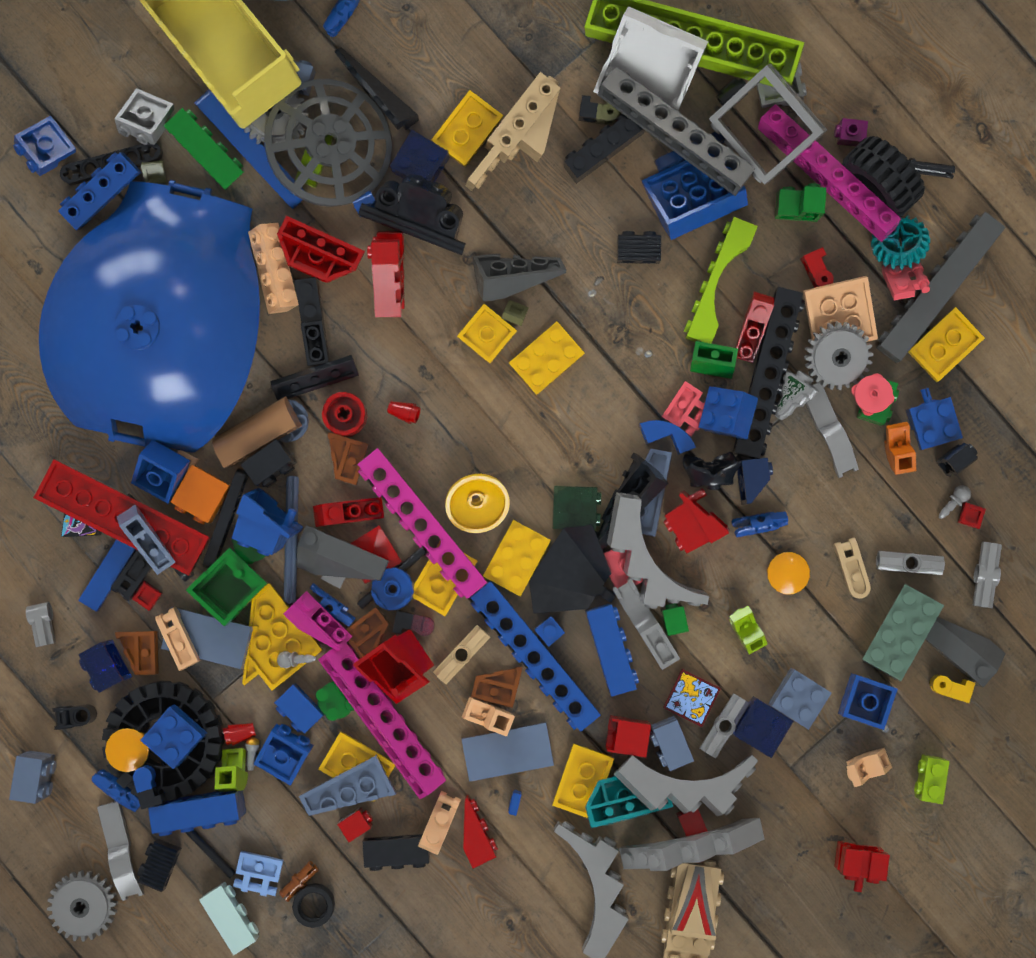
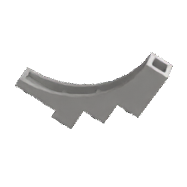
M616 492L607 544L615 552L625 553V550H627L623 571L631 580L641 581L643 578L639 599L645 604V607L657 609L658 606L664 607L666 599L671 603L685 601L692 606L708 605L709 596L705 591L687 587L673 580L654 563L646 548L641 530L640 512L642 500L637 495Z
M632 755L614 772V775L650 811L657 808L659 810L662 809L669 801L668 799H670L684 814L690 811L695 812L701 806V800L716 816H720L723 814L728 815L735 807L733 803L737 799L733 794L742 786L740 781L744 777L748 778L756 770L754 766L758 760L751 755L722 776L708 780L690 781L662 775L648 768Z
M749 818L687 837L648 844L622 846L619 848L623 869L668 871L682 863H700L715 855L735 854L765 838L760 818Z
M558 821L554 826V832L566 840L579 854L593 884L595 898L594 916L589 934L582 946V951L590 958H605L629 920L626 909L618 904L612 905L624 886L618 873L613 870L607 872L619 852L618 847L615 846L617 843L607 836L604 839L599 836L594 843L592 842L594 839L584 832L579 834L574 831L575 827L567 821L563 823Z

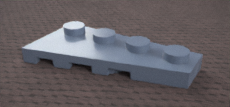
M650 449L645 460L656 468L667 481L672 452ZM665 488L640 512L643 535L656 537Z
M375 755L301 794L299 798L308 816L345 806L393 796L397 793L378 756Z

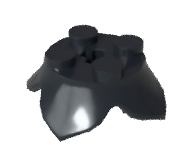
M732 452L717 456L712 462H704V459L685 454L682 462L690 478V486L701 487L704 485L709 490H718L720 485H733V477L741 466Z

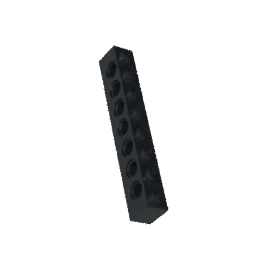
M779 286L774 292V307L762 338L748 394L758 398L755 410H761L764 414L762 421L756 420L753 416L750 430H755L759 437L756 442L751 441L749 437L747 440L736 438L732 452L733 454L752 459H760V456L765 455L767 444L764 443L765 437L770 435L772 423H770L771 414L775 415L777 410L776 395L782 391L783 382L780 381L782 373L785 374L789 361H786L788 353L792 352L794 341L791 338L793 332H797L800 320L796 319L798 312H802L805 300L802 299L803 293ZM781 308H788L791 316L788 318L784 317L781 314ZM776 328L784 329V338L777 337L775 333ZM772 348L779 350V359L771 357L770 350ZM766 369H772L774 371V379L770 380L766 378ZM761 389L769 392L768 400L760 398L759 391Z

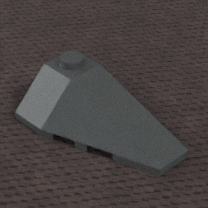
M500 254L473 256L477 289L483 301L507 298L566 273V268L561 258L534 256L529 260L520 258V255H513V259L500 258Z
M306 525L297 546L296 567L319 576L381 581L389 563L388 560L308 525Z
M937 617L925 639L967 678L975 682V685L984 687L997 673L1006 654L990 639Z

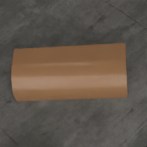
M285 396L214 437L212 443L223 468H230L262 450L274 440H279L302 427V424Z

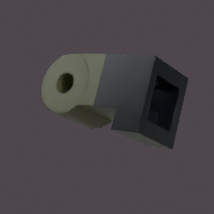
M582 95L578 121L612 125L616 122L619 110L609 103L590 102L591 96Z

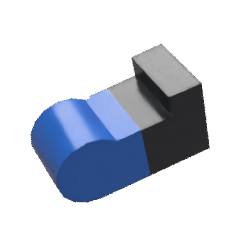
M149 765L138 768L133 774V781L141 810L163 804L167 801L165 792L158 793L155 782L156 771Z

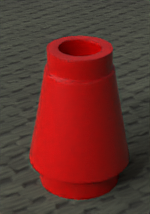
M390 401L387 409L388 414L408 424H416L421 408L414 403Z
M253 723L227 725L228 727L223 728L226 745L232 744L234 746L256 735Z

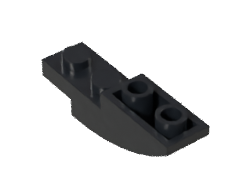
M311 277L294 280L307 366L329 362L328 347L317 278Z

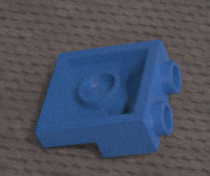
M51 116L14 135V150L19 156L24 155L28 160L26 164L32 173L37 172L39 176L56 168L58 162L76 153L75 146Z
M276 724L267 737L254 765L291 786L314 745L310 743L308 737L304 735L297 736L292 733L289 726Z

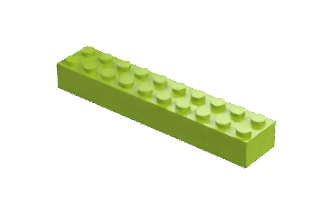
M648 0L592 1L584 27L587 37L613 43L623 14L628 7H631L708 41L698 67L751 80L766 65L772 64L792 87L805 42ZM766 77L759 82L774 87Z

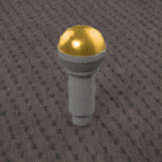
M255 737L248 738L245 742L248 751L246 766L249 771L254 770L256 752L260 747V741Z

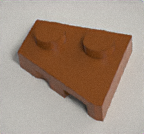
M329 432L328 439L331 447L335 479L357 485L360 476L358 470L361 469L357 464L365 459L369 444Z
M377 607L345 629L352 635L348 642L360 659L378 647L389 626L388 621Z
M158 631L115 632L116 638L120 639L125 649L123 652L130 661V666L135 675L159 674Z
M523 667L476 676L471 698L513 708Z

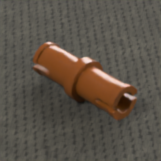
M308 861L298 874L295 873L291 877L292 880L279 891L282 898L286 896L285 900L287 902L300 889L305 888L307 882L319 871L315 864L312 866V861Z

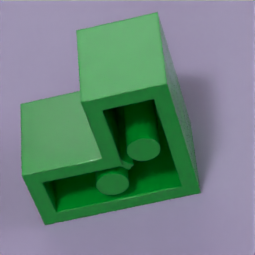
M816 183L804 186L801 191L795 190V187H783L776 194L775 219L817 222L825 214L826 187H821L820 184Z

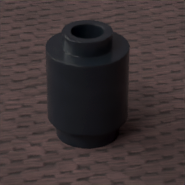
M737 78L731 80L716 96L719 103L723 106L746 85L745 81L741 78L739 80Z

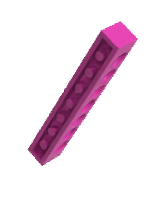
M776 104L760 118L758 130L787 156L810 136ZM817 141L793 161L817 184H820L821 187H826V192L879 241L883 242L897 228L901 218Z
M378 448L357 464L361 468L358 472L365 481L370 479L374 484L372 490L379 498L383 495L388 501L385 506L392 514L397 513L401 517L399 523L406 531L410 529L415 536L412 539L420 548L424 546L427 549L428 553L426 556L433 564L438 563L442 570L439 572L447 582L450 579L456 585L453 589L460 598L465 596L468 599L487 583ZM378 469H384L386 472V477L382 481L375 479L374 475ZM391 486H398L400 489L399 495L395 498L390 497L388 494ZM410 502L413 505V511L406 515L402 512V505ZM417 520H426L427 528L424 531L416 529L415 523ZM434 535L441 539V544L437 548H432L429 545V539ZM447 552H451L455 557L451 565H446L442 560L443 555ZM459 569H465L468 572V579L464 582L456 578V572Z
M346 643L339 651L331 649L318 659L419 799L428 796L446 781L441 768L434 764L430 753L418 742L417 735L407 727L405 719L394 709L392 701L383 694L373 681L369 682L353 666L359 659L356 657L351 645ZM342 662L348 665L349 670L343 667ZM355 679L361 683V688L356 685ZM368 697L373 699L374 705L369 703ZM381 714L386 717V723L382 721ZM394 732L399 735V740L395 739ZM407 749L412 753V758L407 755ZM419 767L424 769L425 775L420 773Z

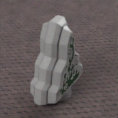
M787 370L781 378L783 387L775 416L780 420H784L794 412L796 407H803L808 400H813L819 393L811 385L814 379L800 370L797 374Z

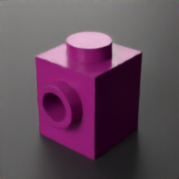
M842 118L839 124H836L834 130L837 145L857 146L867 137L868 121Z

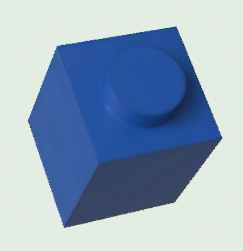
M551 615L535 628L537 634L548 647L565 633Z

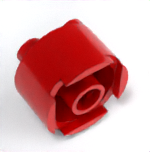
M338 392L331 395L324 404L322 419L330 431L343 437H349L359 433L366 425L367 409L364 403L354 394ZM344 409L347 412H350V414L347 415V419L340 417L343 414L342 410Z

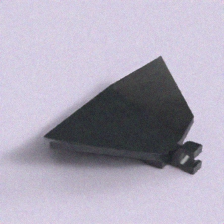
M593 524L564 527L529 580L534 614L588 609L597 594L610 603L616 597L614 591L604 586V583L611 575V570Z

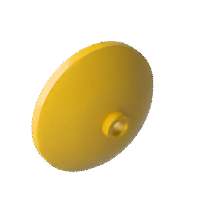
M471 474L459 479L449 489L445 499V509L451 523L458 529L469 533H483L497 527L506 517L510 505L509 495L505 486L497 478L487 474ZM474 495H478V496H479V497L476 498V499H473V498H472Z

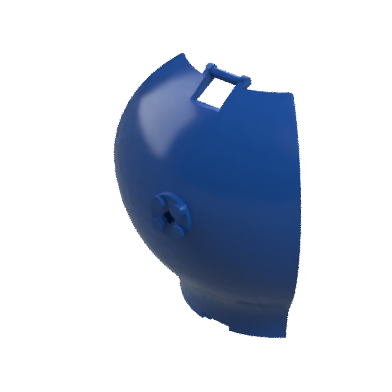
M170 180L168 185L132 181L129 184L124 199L115 212L75 245L53 278L42 308L39 325L40 360L48 388L61 411L73 425L83 429L106 433L109 436L108 440L111 442L121 441L146 447L152 440H155L165 447L189 453L199 450L221 429L232 413L246 384L258 336L260 314L259 283L248 234L250 231L252 208L212 196V189L206 188L204 190L182 185L174 180ZM179 192L201 197V200L175 195L174 193ZM137 326H143V330L136 331ZM115 420L143 426L144 438L118 432Z

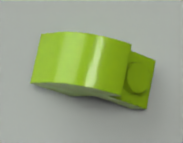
M749 606L737 609L729 616V621L749 655L767 645L765 635L756 623Z
M244 748L222 750V767H215V790L229 792L245 789L248 772L245 771L246 750Z

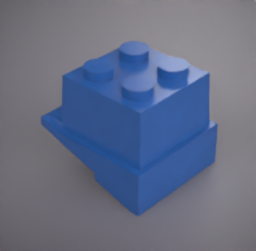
M256 488L242 496L236 512L239 516L232 539L236 540L240 546L247 548L251 546L257 549L258 553L269 556L281 550L287 538L289 539L301 532L303 526L294 520L297 510L289 508L287 513L277 506L278 502L264 490Z

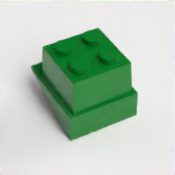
M228 548L186 591L223 626H228L267 585V582L231 548Z

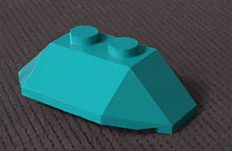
M615 776L597 782L585 808L590 827L595 828L645 816L674 806L672 801L668 799L669 801L662 809L659 810L657 808L650 811Z

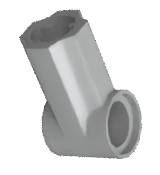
M50 602L27 606L26 618L28 623L32 625L35 646L40 647L56 643L52 626L53 609Z

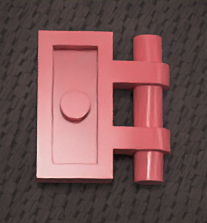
M912 263L911 269L904 266L903 270L900 269V266H896L893 270L891 264L886 267L882 266L883 277L894 301L915 297V290L921 289L922 293L930 291V282L928 277L923 274L924 268L921 263L919 265Z
M685 381L661 418L678 427L686 423L688 428L685 432L692 437L695 431L700 429L698 427L705 402L702 403L699 401V398L703 392ZM695 406L699 411L694 419H692L688 415Z

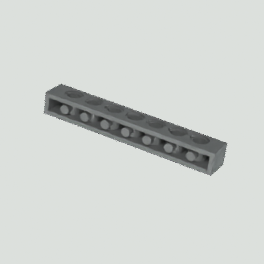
M615 67L601 84L598 92L599 97L734 196L738 194L750 179L755 168L747 160L740 158L731 148L718 142L713 135L706 133L695 122L688 120L679 110L672 108L661 97L647 90L645 85L632 79L627 72Z

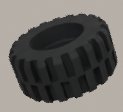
M870 136L864 138L843 159L842 165L899 217H902L924 194V181L912 162L910 163L907 157L899 152L895 146L890 145L888 141L882 140L880 137Z

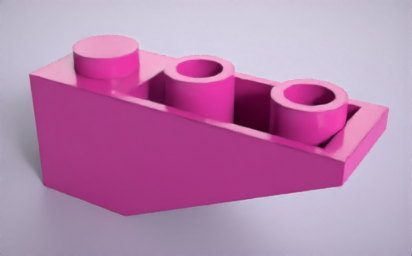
M307 591L283 613L299 630L337 651L352 637Z

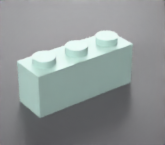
M223 882L204 894L199 901L230 951L235 955L256 942L259 937V930L254 922L249 921L244 905L242 903L239 904L236 900V893L233 887Z

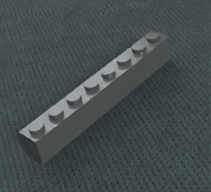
M987 212L980 216L978 214L974 216L969 223L970 229L967 232L963 231L956 239L958 244L955 248L952 249L950 247L942 257L945 259L941 265L937 264L930 272L932 277L929 279L930 291L922 293L921 289L916 290L919 292L915 299L911 297L904 305L906 310L902 315L898 314L890 323L892 328L889 332L884 331L877 341L880 343L876 348L893 362L898 363L904 358L1006 228Z

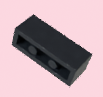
M423 834L364 838L362 841L364 868H370V871H378L386 866H391V869H402L404 865H413V868L425 867L426 864L430 863V852L418 847Z

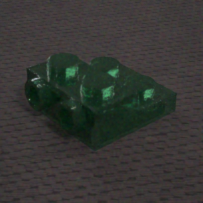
M554 486L552 529L593 524L596 530V526H600L601 514L596 513L597 505H601V492H597L598 487Z

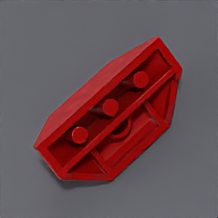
M289 216L285 217L277 233L287 265L325 283L356 271L365 253L362 249Z

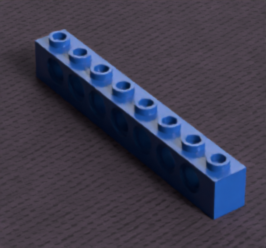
M492 581L471 597L473 600L470 603L477 613L483 612L487 617L484 620L491 630L497 629L500 633L498 636L505 647L508 644L514 650L511 653L519 663L522 661L528 667L525 670L533 680L535 678L539 680L541 691L546 696L551 695L555 702L552 704L560 713L563 711L569 717L566 721L574 730L578 728L580 732L601 716L599 711ZM488 602H497L499 610L496 613H490L487 610ZM503 618H510L512 620L513 626L510 629L505 630L500 626V621ZM521 634L526 637L525 645L517 646L514 643L516 635ZM532 651L540 654V659L536 663H531L527 658L528 654ZM543 669H552L554 672L553 677L548 680L544 679L541 676ZM558 685H565L567 687V693L564 696H558L555 693ZM574 701L581 704L580 711L576 713L569 710L570 703Z

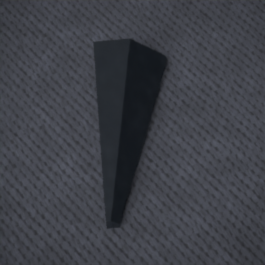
M342 47L334 51L362 89L378 104L397 130L402 126L407 130L419 121L416 112Z
M636 453L632 454L633 462L628 471L624 470L622 474L624 480L620 488L615 489L601 518L603 523L599 532L595 531L602 550L608 546L607 539L616 492L637 495L642 500V511L669 484L656 468Z

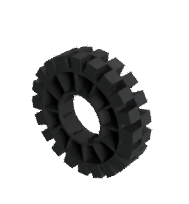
M159 681L138 687L129 692L127 696L121 698L115 705V710L110 712L106 720L108 726L103 729L102 740H106L107 743L113 733L126 728L143 733L144 728L150 726V721L160 718L174 704L203 728L207 734L175 769H172L164 761L161 763L153 761L149 758L150 755H148L144 765L152 766L155 769V782L158 793L165 792L167 801L192 793L212 776L217 763L221 761L222 744L225 743L224 733L221 731V726L223 725L221 717L216 715L214 711L216 707L210 699L206 700L203 697L204 694L196 688L191 689L188 687V684L181 682ZM106 746L102 747L104 758H106ZM110 764L106 765L111 775L115 773L119 778L116 782L123 788H130V793L137 796L133 781L135 771H118Z

